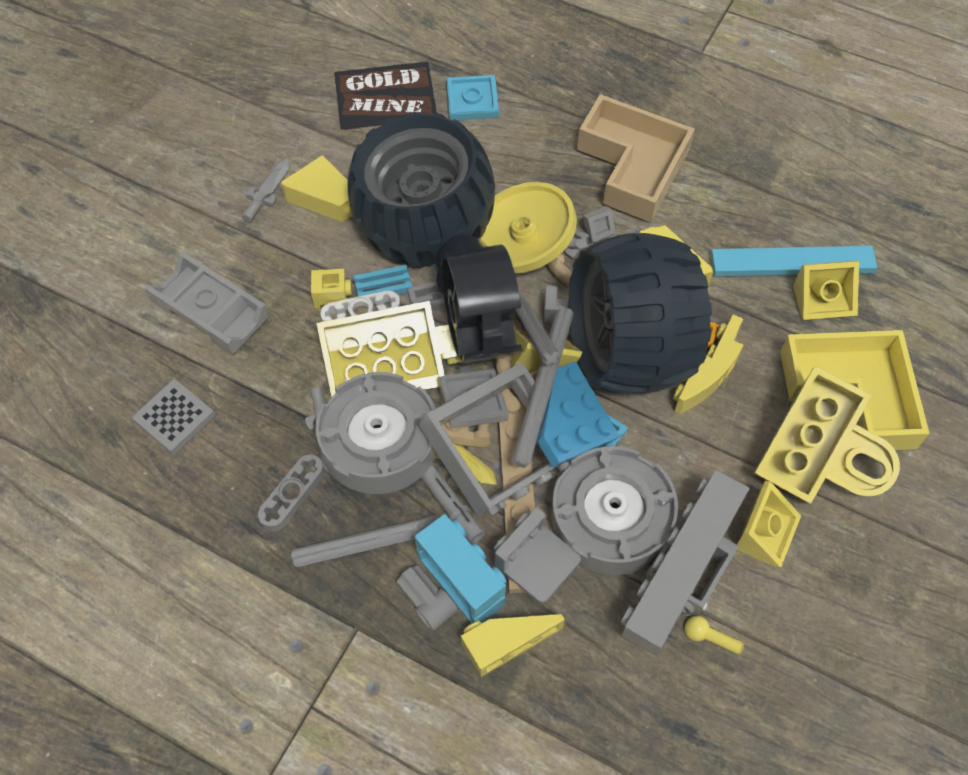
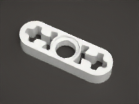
M382 291L326 304L321 310L322 322L332 320L331 314L336 313L337 319L345 318V310L349 311V316H356L353 311L358 306L367 307L369 309L367 313L376 312L373 310V304H376L377 311L401 307L400 298L393 291ZM385 302H390L391 307L386 308Z

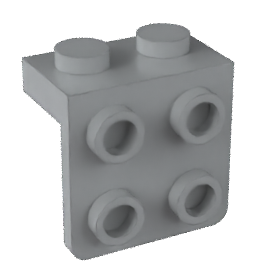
M536 507L530 515L526 512L515 524L516 530L509 537L504 535L494 547L496 551L494 566L538 603L543 604L549 600L581 562V556L545 527L546 514Z

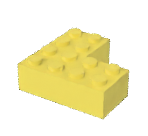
M903 330L791 334L787 336L780 355L790 402L795 400L810 371L817 366L872 395L856 425L886 440L895 450L918 449L930 433Z

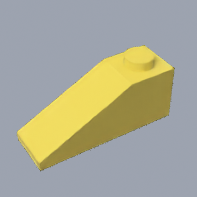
M562 614L489 619L482 624L480 621H477L464 629L463 632L465 634L461 635V645L480 677H483L562 630L565 619Z

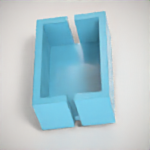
M444 514L414 536L418 559L471 624L480 621L482 624L505 606V583L507 581L498 568L494 567L491 569L485 562L486 556L482 549L476 543L471 545L464 537L466 532L457 520L451 521Z

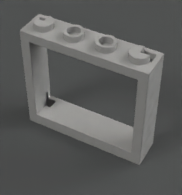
M522 362L427 413L418 424L478 517L487 512L493 516L507 506L504 501L511 497L517 501L530 492L528 486L536 483L538 487L553 478L551 472L557 468L560 472L565 471L572 461L570 460L554 468L548 462L493 497L488 498L443 429V424L512 387L527 410L535 381ZM543 418V421H542L540 430H541L542 427H543L544 418Z

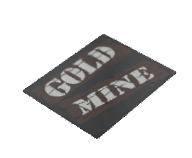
M428 62L334 72L341 129L383 125L390 118L407 116L413 112H420V114L437 113Z

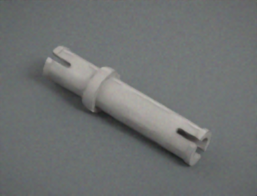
M432 464L420 479L423 480L436 500L447 512L451 521L457 520L466 532L464 537L471 545L477 543L485 536V531L472 517V511L469 506L463 505L438 472L436 466Z

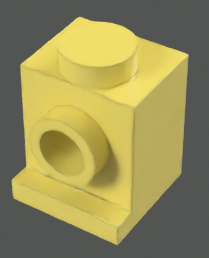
M344 269L311 270V296L315 309L320 308V305L345 300L347 296H352L351 279H346Z

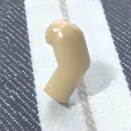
M560 254L546 265L566 286H569L572 271L563 264L565 259Z

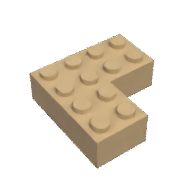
M600 94L579 129L577 150L616 164L606 183L603 204L652 222L690 150L695 129Z

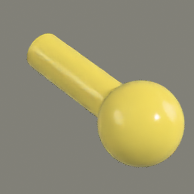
M692 616L685 622L684 631L690 640L695 642L708 640L738 655L742 653L745 643L710 628L705 618Z

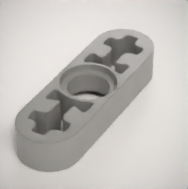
M312 454L302 456L263 503L258 511V518L264 529L270 532L283 529L319 484L325 472L319 457ZM314 465L316 472H308L306 474L304 468L306 466L311 468ZM303 478H304V481H305L306 485H304V484L302 483V481H301ZM296 486L300 489V493L296 498L286 499L284 497V491L288 487ZM278 500L283 504L281 507L277 502ZM277 512L279 519L275 520L272 518L269 521L267 514H275Z

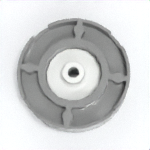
M366 373L353 377L335 388L336 393L326 404L322 403L316 419L317 441L328 471L344 486L367 494L391 493L404 489L416 482L432 465L437 453L418 424L435 407L431 398L421 386L415 387L404 381L403 376L394 373Z
M606 446L589 450L574 458L570 462V466L556 482L551 508L554 534L581 556L579 565L591 571L607 575H624L647 567L655 561L676 525L678 499L671 479L658 463L656 466L648 460L639 456L640 452L619 446Z

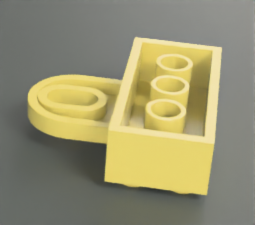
M815 366L810 371L753 474L766 481H771L773 485L811 504L825 478L856 495L875 496L884 493L897 480L900 463L898 455L890 443L856 425L872 395ZM861 453L879 462L884 470L882 476L878 479H873L857 471L852 465L853 457Z

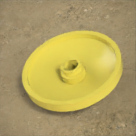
M543 182L518 184L495 195L492 217L481 239L487 246L504 245L512 261L515 273L529 272L550 263L567 248L576 231V211L569 196L557 186Z

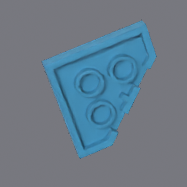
M576 361L558 367L544 414L543 427L538 435L537 442L552 468L568 462L589 450L610 444L620 437Z

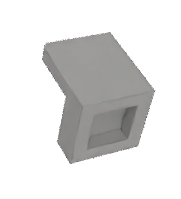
M546 286L544 324H553L556 312L560 307L568 309L569 299H557L558 286Z

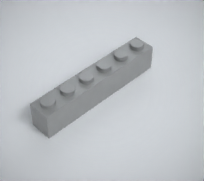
M717 470L714 471L710 479L703 478L696 491V494L700 495L697 503L694 504L690 501L681 517L686 520L682 529L675 527L667 541V544L671 545L667 555L660 553L652 567V570L656 571L652 581L645 579L636 595L641 600L636 609L629 606L621 620V624L625 625L622 637L657 657L750 489L749 487Z

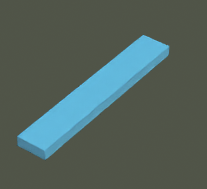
M873 246L712 249L710 254L714 277L798 275L802 264L854 260L859 261V274L875 273L878 268Z

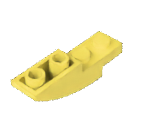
M732 315L728 324L722 323L716 337L720 339L718 346L712 344L705 362L699 366L698 373L689 378L686 385H679L673 400L678 401L674 412L681 414L695 407L714 393L728 377L744 346L734 341L743 318Z

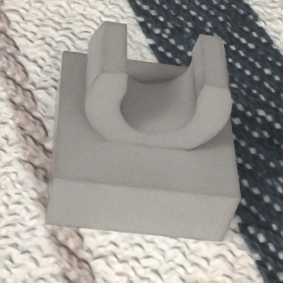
M605 206L583 215L584 226L591 242L616 233L611 208Z

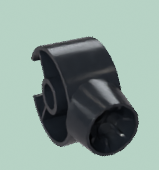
M459 235L450 238L441 246L436 256V282L444 298L447 322L460 364L519 355L522 352L521 344L516 345L513 319L514 309L521 308L516 275L507 249L502 244L487 246L482 239L473 235Z

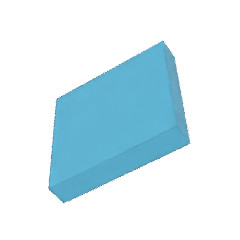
M495 75L447 78L450 120L499 118Z

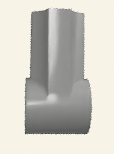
M418 565L408 568L396 581L399 588L416 607L415 610L421 620L431 631H434L458 611L448 594L441 588L438 590Z

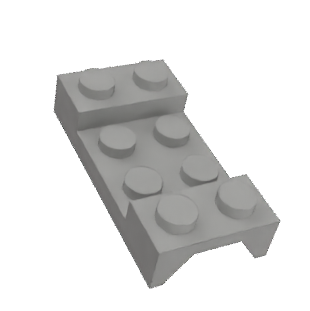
M185 252L179 255L176 270L161 285H148L145 288L152 302L170 314L175 312L208 334L212 342L231 355L269 317L266 304Z

